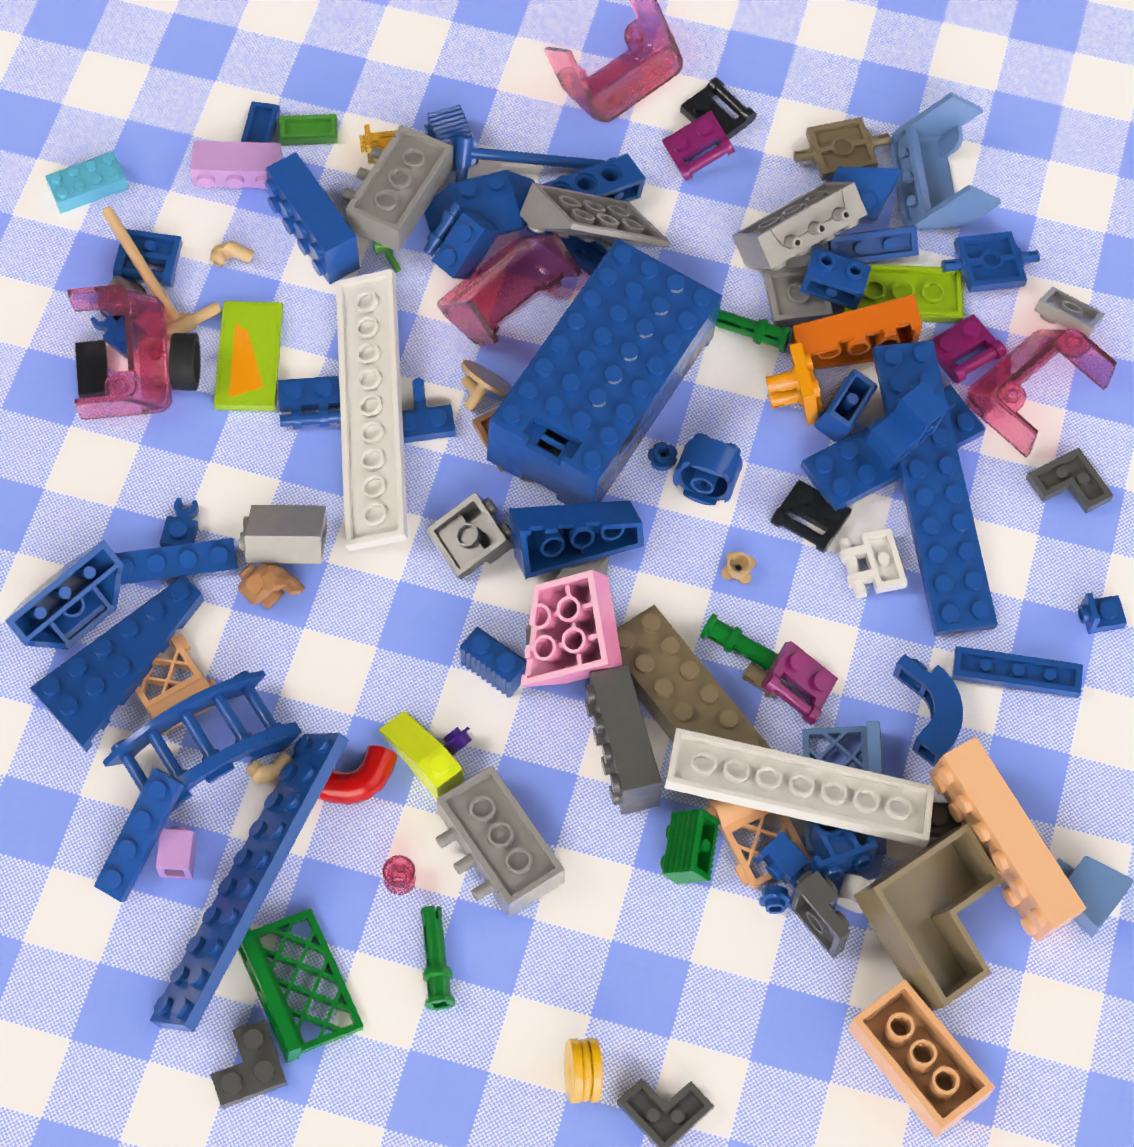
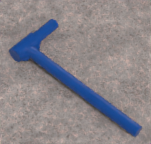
M458 136L455 182L467 179L468 168H471L476 163V159L571 169H583L587 166H594L606 161L478 148L474 138Z

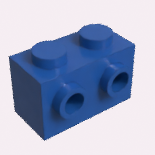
M814 248L799 292L855 310L864 294L871 266L863 264L858 260L833 254L828 250Z

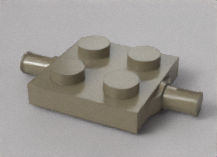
M862 117L807 127L806 129L809 149L793 151V158L795 163L812 160L817 166L821 181L832 179L838 167L877 168L878 161L874 148L890 145L891 139L889 133L872 136L866 129Z

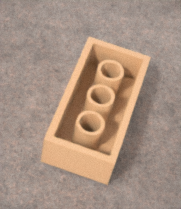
M905 979L851 1021L848 1029L850 1034L936 1139L988 1099L995 1088Z

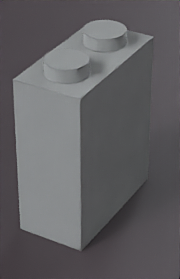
M251 505L249 516H244L243 532H240L239 537L240 551H245L246 563L322 564L327 537L326 506Z

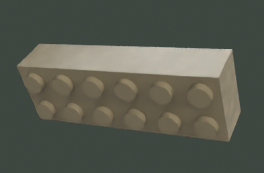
M655 604L617 628L623 665L628 664L637 698L672 743L676 728L771 749Z

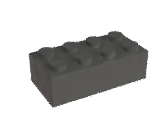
M628 664L591 672L589 685L585 686L587 698L584 699L588 717H593L595 727L592 728L595 744L602 748L601 765L604 775H610L611 786H609V793L612 804L619 805L621 815L657 807L660 803L662 781Z

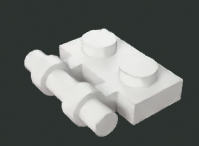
M891 528L861 533V545L853 546L851 538H843L839 541L841 548L839 553L840 559L846 565L848 571L846 579L849 588L853 589L855 598H863L867 595L865 585L873 583L876 594L907 587V578ZM865 558L869 570L860 571L857 560Z

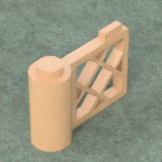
M174 634L169 640L170 645L172 644L176 649L173 660L158 658L157 656L152 662L153 668L141 682V687L138 686L134 691L151 719H154L188 697L216 685L213 679L207 681L201 675L188 655V652L192 649L182 634L178 636ZM155 665L170 667L166 679L151 677ZM177 668L190 670L193 675L182 682L173 680ZM149 684L163 686L160 695L148 700L145 693ZM215 705L210 706V707H208V708H206V709H204V710H202V711H200V712L194 714V717L199 716L200 714H202V713L206 712L207 710L213 708ZM180 722L164 732L162 736L180 727L183 723Z
M714 799L708 800V808L704 810L719 819L720 824L718 828L722 831L739 864L734 870L742 885L744 886L749 883L751 889H754L774 879L768 872L763 876L755 878L750 868L752 856L756 857L759 851L755 850L759 834L772 839L778 835L762 829L765 817L773 813ZM778 814L783 824L780 833L782 831L785 833L786 830L790 837L789 839L811 860L790 818ZM759 820L758 827L750 825ZM742 828L755 832L751 849L739 845L732 833ZM742 852L749 854L747 861Z

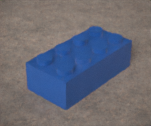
M297 152L266 167L267 180L264 183L270 194V197L267 198L269 206L275 214L279 213L282 216V223L286 231L290 235L294 233L300 251L303 255L308 254L310 256L312 266L319 277L324 276L330 285L359 270L360 263L355 233Z

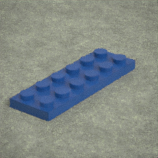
M950 384L944 387L957 448H960L983 436L986 429L953 386ZM869 426L803 459L800 467L835 511L840 508L843 509L900 479L897 464L890 469L865 443L871 432L868 429Z

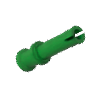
M721 309L719 310L716 327L753 338L752 341L757 345L764 343L777 347L779 352L783 353L788 346L792 333V327H779L768 323V320L764 318L756 321Z
M714 613L708 619L700 635L701 639L705 640L708 638L722 646L723 651L727 653L734 651L766 670L770 669L778 655L776 652L743 635L740 627L736 626L733 628L720 621L718 615Z
M435 905L426 906L420 910L426 955V968L422 973L423 981L427 983L428 998L425 1000V1007L430 1010H444L455 1005V997L451 996L450 979L453 975L452 970L447 966L445 955L442 907L437 906L435 911Z

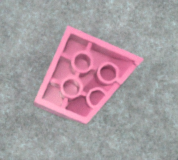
M590 570L534 585L529 620L531 633L529 645H526L524 657L527 658L525 675H522L521 687L567 684L590 678L591 672L623 665L608 576Z

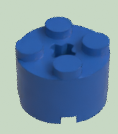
M703 433L695 434L693 439L688 441L683 449L673 474L674 485L677 488L679 484L684 489L683 495L703 505H716L717 501L724 500V503L728 502L731 499L743 468L740 448L733 443H724L710 438Z

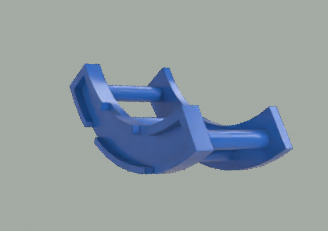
M245 670L233 678L206 688L167 709L127 739L115 743L111 747L112 752L102 763L105 767L123 764L141 793L148 778L135 759V756L151 743L169 774L185 783L171 811L172 813L193 796L190 790L205 779L209 784L233 771L235 768L233 763L245 757H249L252 762L264 756L284 751L302 733V730L296 722L283 725L281 722H276L255 689L266 674L263 670L251 673ZM245 696L266 730L254 735L252 732H247L228 700ZM213 705L216 706L236 738L234 744L221 751L214 749L194 717V714ZM180 722L184 724L203 755L202 762L188 771L186 769L182 770L162 737L164 732Z

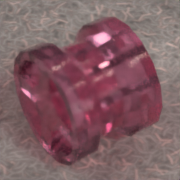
M396 855L384 863L382 873L387 890L396 895H404L412 891L417 881L415 865L412 860L406 856Z

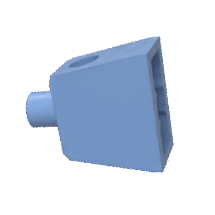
M1084 856L1075 869L1061 858H1058L1056 860L1087 908L1074 921L1093 938L1129 891L1134 880L1089 856Z

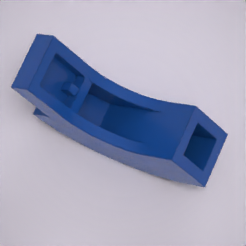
M904 654L896 663L893 676L918 694L925 701L930 712V722L916 737L912 750L934 767L944 754L954 748L963 722L962 699L955 682L941 666L937 665L929 673L922 662L914 658L911 659Z

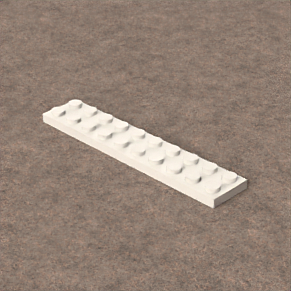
M392 268L336 281L345 546L349 551L408 540L396 274Z

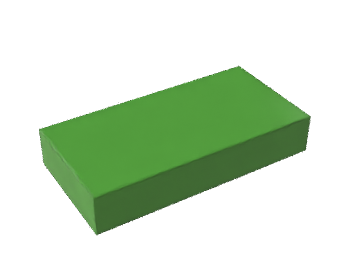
M337 114L279 116V140L281 146L338 143Z

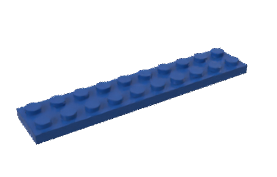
M933 341L874 346L872 355L886 418L892 413L890 411L891 408L899 401L897 398L899 394L910 385L915 388L922 381L947 405ZM948 409L935 432L897 463L934 636L995 629L998 625Z
M341 733L304 734L294 746L295 752L291 757L292 761L281 770L279 781L273 792L267 796L261 815L250 827L247 841L243 848L235 855L234 865L228 876L220 883L218 894L213 904L203 914L202 924L196 935L188 942L187 952L180 965L173 970L166 991L156 1001L154 1013L149 1020L150 1022L161 1028L188 1032L196 1030L349 741Z

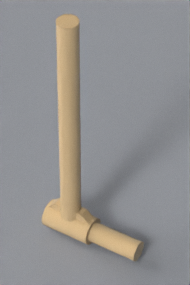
M108 206L102 210L101 213L167 317L162 328L169 341L173 333H187L197 328L198 324L222 312L219 304L214 302L193 314L178 313L113 208Z

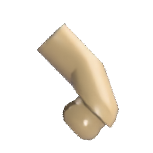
M227 241L215 246L211 250L210 262L214 266L221 267L226 260L234 257L249 264L255 251L237 242Z
M281 751L270 764L262 765L260 761L253 760L247 766L246 773L256 783H273L279 779L281 770L292 761V758L286 752Z

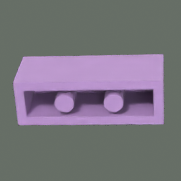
M193 141L190 167L193 185L203 188L230 187L232 189L259 188L267 190L264 183L267 180L265 168L283 159L281 143Z

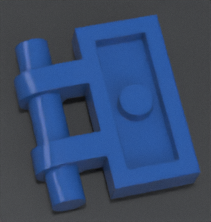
M338 376L278 380L280 412H291V414L279 415L280 427L292 426L293 429H302V425L320 424V427H328L330 423H341L340 410L329 411L331 408H340ZM318 409H319V412H313V413H302V412H301V411H305V410H318Z

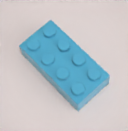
M114 151L45 176L48 188L60 214L129 189L126 177Z

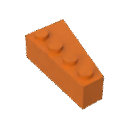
M912 294L794 325L790 343L792 345L801 342L804 353L810 352L814 370L874 362L872 355L874 346L918 342L922 321L915 295Z

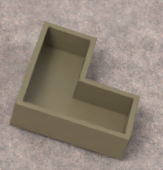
M968 823L947 831L929 843L926 848H922L853 895L902 978L910 984L931 1011L946 1007L992 973L957 913L1000 884L1003 880Z

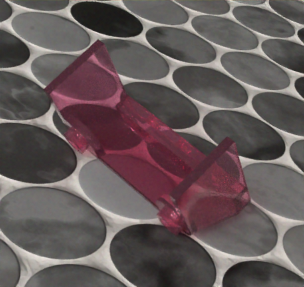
M629 0L637 19L628 24L624 32V39L629 50L590 77L587 76L582 67L578 66L570 49L550 46L544 48L562 89L594 120L605 123L614 120L681 72L683 58L657 0Z
M557 233L522 236L505 246L444 295L436 303V306L442 315L474 344H482L483 346L496 344L500 341L496 332L500 328L498 323L537 291L546 290L548 293L552 292L562 285L561 280L564 277L579 276L582 274V271Z
M118 285L67 289L68 298L75 312L103 310V312L111 316L124 315L128 371L115 372L106 379L105 396L74 399L75 407L81 419L112 418L166 411L172 403V388L169 379L166 310L163 302L156 296Z
M1036 330L968 389L966 396L968 407L1025 458L1031 454L1039 432L1018 413L1026 401V392L1021 387L1025 381L1060 352L1102 390H1105L1110 383L1118 362L1079 330Z

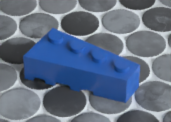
M630 500L508 508L514 557L525 579L644 547L643 523Z

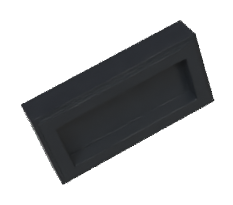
M96 340L75 343L78 395L80 400L110 397L106 341Z

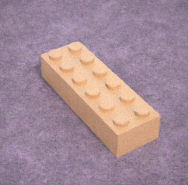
M977 737L944 754L930 771L931 784L935 786L936 792L943 794L949 803L948 810L956 822H961L962 825L967 823L970 825L1003 881L1000 883L1003 888L1002 895L1006 903L1017 910L1021 917V926L1027 935L1033 936L1036 942L1067 925L1086 910V906Z

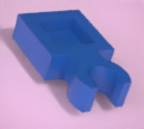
M103 305L101 307L102 313L107 316V319L105 321H98L95 317H92L91 323L95 329L106 331L102 335L103 340L126 359L146 339L145 333L124 315L116 321L112 310Z
M181 498L175 500L174 509L176 517H166L160 539L161 547L195 542L199 525L197 520L192 519L199 513L197 500H193L192 506L188 510L182 509L183 503Z

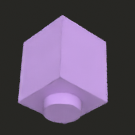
M172 826L170 829H162L159 836L155 866L160 878L193 879L198 843L194 831L184 826Z

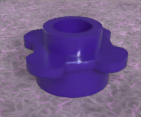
M456 727L443 738L446 742L444 747L452 756L473 740L467 733L470 729L469 727L462 731L459 727Z

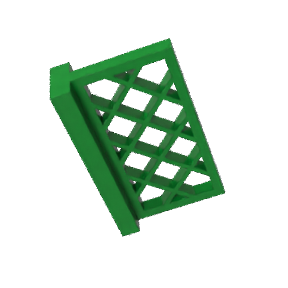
M311 908L254 930L249 928L238 952L286 1063L299 1059L300 1054L363 1030L364 1025ZM306 920L312 931L308 941L290 934L295 924ZM269 934L282 938L277 953L263 948L259 938ZM314 937L317 944L312 943ZM286 941L305 947L299 961L281 955ZM309 949L323 955L325 962L321 970L303 963ZM268 957L273 959L272 964H270ZM277 961L296 968L290 982L275 976L273 970ZM327 967L331 974L325 972ZM299 970L318 977L312 991L294 984ZM321 979L336 985L338 992L334 1000L316 993ZM281 987L286 988L285 994H283ZM290 991L309 998L303 1012L289 1007L286 1000ZM340 996L344 1004L338 1002ZM312 1000L331 1006L325 1021L307 1014ZM336 1008L348 1013L353 1024L341 1028L329 1023ZM294 1017L299 1018L298 1024H296ZM303 1021L322 1027L317 1038L304 1042L299 1031ZM326 1029L329 1030V1031H332V1032H330V1033L324 1035Z

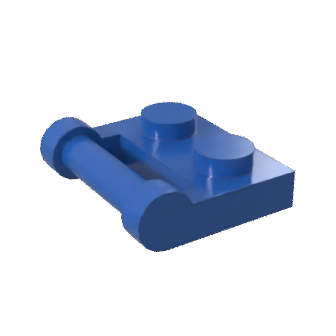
M126 229L147 264L165 266L164 271L151 269L158 282H161L163 286L173 287L175 272L183 245L182 236ZM120 243L113 267V277L121 276L123 278L143 280L135 267L126 266L127 261H131Z

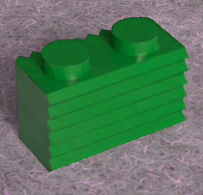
M700 808L698 810H683L682 812L672 811L670 824L666 827L667 844L665 855L662 856L660 862L661 875L676 884L710 881L711 868L713 867L712 862L714 861L713 856L715 855L714 850L716 849L715 843H717L716 837L718 836L717 831L719 830L718 825L720 824L719 819Z

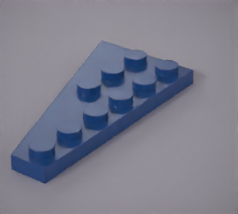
M183 575L30 687L33 695L85 753L93 745L91 741L99 730L104 731L111 722L109 718L119 705L126 703L153 668L152 662L160 652L164 653L170 646L169 640L178 629L184 628L205 601L202 593Z

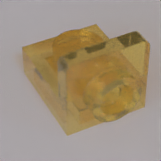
M364 124L365 135H360L359 139L361 153L367 152L368 164L376 163L377 159L370 157L371 149L376 146L384 150L397 130L371 133L370 124Z

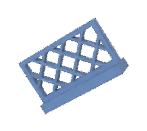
M866 721V726L802 729L804 757L810 758L811 756L814 759L825 761L836 748L848 758L842 764L843 766L849 767L853 762L861 770L883 774L879 721ZM847 736H861V745L852 754L840 745ZM810 738H825L830 745L819 756L810 748ZM861 753H862V762L857 759V757H858ZM805 820L806 851L808 854H816L808 837L812 822ZM865 834V841L867 837L872 835ZM873 836L879 846L876 855H887L886 838ZM859 842V844L863 846L865 842Z

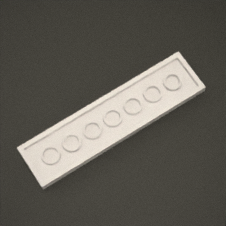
M676 728L664 788L926 848L930 836L935 786Z

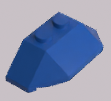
M503 170L450 183L433 198L424 212L429 231L431 233V231L437 229L442 221L441 215L445 209L451 207L454 201L464 206L459 216L463 212L480 214L501 231L498 236L521 231L526 227L527 222L519 214L527 197L528 189H530L531 184L535 183V181L517 173Z
M102 540L71 560L22 600L4 621L24 646L68 650L117 609L124 564L105 540Z

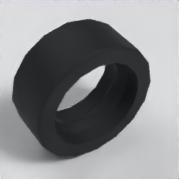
M173 333L169 347V379L172 390L196 391L199 386L201 367L199 336L197 333Z

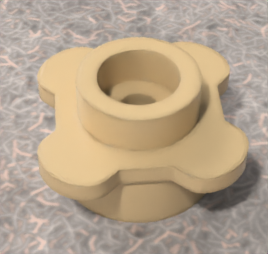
M729 552L726 555V567L721 571L722 577L725 580H738L741 584L750 583L752 578L750 575L751 570L756 566L755 559L743 552ZM736 566H740L742 569L737 570Z

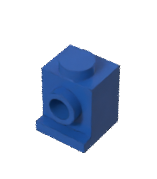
M783 831L765 846L754 859L758 865L764 861L767 864L765 866L767 872L776 881L782 880L785 884L790 883L792 886H795L796 881L806 873L804 868L810 861Z

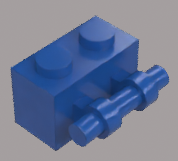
M454 201L451 207L445 209L441 215L442 221L437 229L431 231L427 237L428 243L423 251L433 256L439 248L432 262L454 279L469 280L501 231L480 214L463 212L459 216L464 206Z

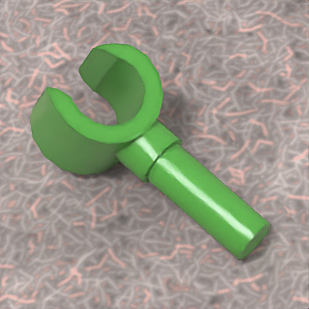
M373 241L375 254L385 252L386 258L395 273L400 272L402 269L394 257L391 248Z

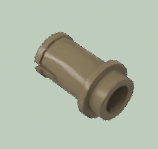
M751 662L743 673L742 680L763 691L766 698L771 696L776 699L778 696L775 693H768L761 687L767 671L757 666L756 663Z

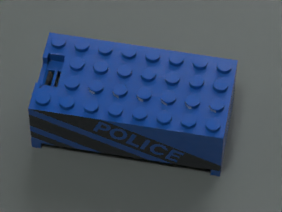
M617 238L490 418L487 460L498 467L501 466L502 469L521 480L526 476L557 494L556 499L565 505L601 502L703 348L708 346L713 339L723 295ZM547 429H550L569 441L566 445H563L545 435ZM540 439L561 450L559 456L537 445Z

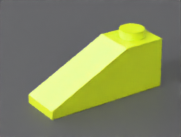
M405 711L379 729L381 735L435 799L464 782L463 768L437 739Z

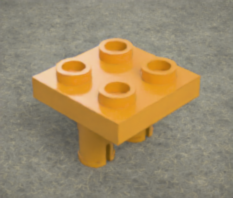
M800 342L789 345L793 365L791 367L792 370L765 376L772 409L799 403V405L803 406L806 422L809 426L815 424L818 419V411H822L823 407L818 381L813 372L814 367L810 352L804 353Z

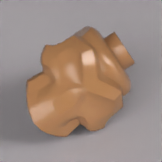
M251 563L238 575L242 579L238 585V591L250 604L258 605L261 603L266 610L285 593L282 589L290 595L303 593L306 589L297 578L289 574L286 569H283L277 563H261L257 567Z

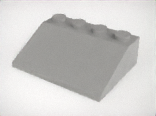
M532 183L519 214L528 223V228L537 233L549 231L563 238H569V235L590 243L594 240L602 241L609 246H612L617 238L633 247H669L670 241L628 201Z

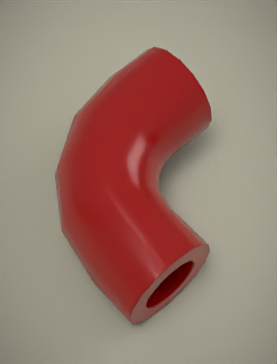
M367 746L362 763L357 769L350 772L332 771L318 799L346 805L369 800L384 788L394 770L398 758L397 754L382 746Z

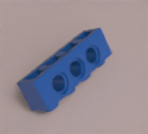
M625 154L617 158L612 157L606 162L594 166H587L578 172L562 175L542 185L629 202L641 197L646 178L631 157Z

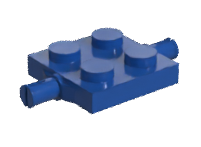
M1012 231L956 237L953 243L957 259L942 260L941 269L943 272L959 270L964 276L969 293L1024 287L1028 281L1024 271V263L1039 262L1040 253L1038 250L1022 252L1015 243Z

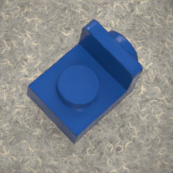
M1086 593L1081 604L1078 606L1079 620L1082 624L1085 623L1088 634L1123 629L1127 624L1119 595L1094 599L1092 593Z

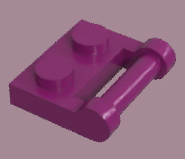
M712 111L661 140L685 181L693 178L692 174L725 154L729 156L736 152ZM718 142L721 143L713 149L709 150L708 152L704 153L700 157L691 161L690 163L685 164L686 161L705 151Z
M974 314L929 340L933 341L939 366L956 384L965 380L966 375L992 359L998 360L1002 358L1007 352L1004 344L1000 340H996ZM982 346L986 348V350L963 364H955V362Z
M788 641L782 646L763 679L761 687L768 693H775L798 711L806 723L812 725L819 719L822 713L821 709L838 678L794 642ZM781 677L809 698V704L781 682Z

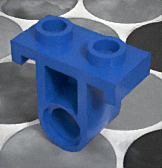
M812 822L808 837L817 855L813 857L809 871L811 870L813 873L818 871L823 878L828 877L833 881L849 870L855 869L859 871L869 867L874 861L879 846L873 836L867 837L865 844L861 846L853 831ZM822 827H829L833 831H826Z

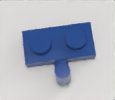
M415 378L412 381L415 409L402 411L404 443L455 437L456 429L452 405L427 407L424 380Z

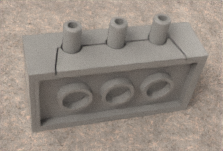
M404 125L399 126L384 150L376 146L371 149L370 157L377 159L371 170L362 167L358 169L356 177L363 180V183L357 192L346 188L342 195L343 199L349 201L345 208L346 222L352 231L398 252L407 241L453 168L452 145Z
M825 182L738 231L732 237L745 267L776 271L785 267L788 259L794 256L801 257L809 253L811 246L816 243L822 244L835 238L834 233L837 231L855 227L859 224L858 219L867 215V211L854 182Z
M492 765L436 799L437 812L448 827V830L435 837V840L441 849L455 840L463 849L466 856L453 863V867L459 875L472 867H475L484 882L471 890V894L476 901H480L493 893L508 917H511L565 883L564 867Z

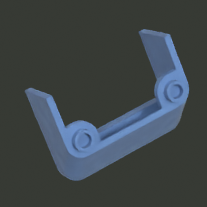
M952 92L899 127L890 138L891 144L889 148L893 168L904 170L896 183L902 221L906 226H917V230L965 227L1001 205L999 198L970 184L960 191L954 192L948 157L955 153L962 145V126L983 113V109Z

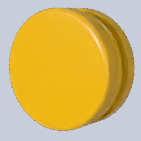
M570 1038L566 1041L564 1050V1081L566 1095L571 1104L580 1103L581 1100L585 1102L590 1101V1103L600 1101L603 1085L601 1049L596 1038H586V1040Z

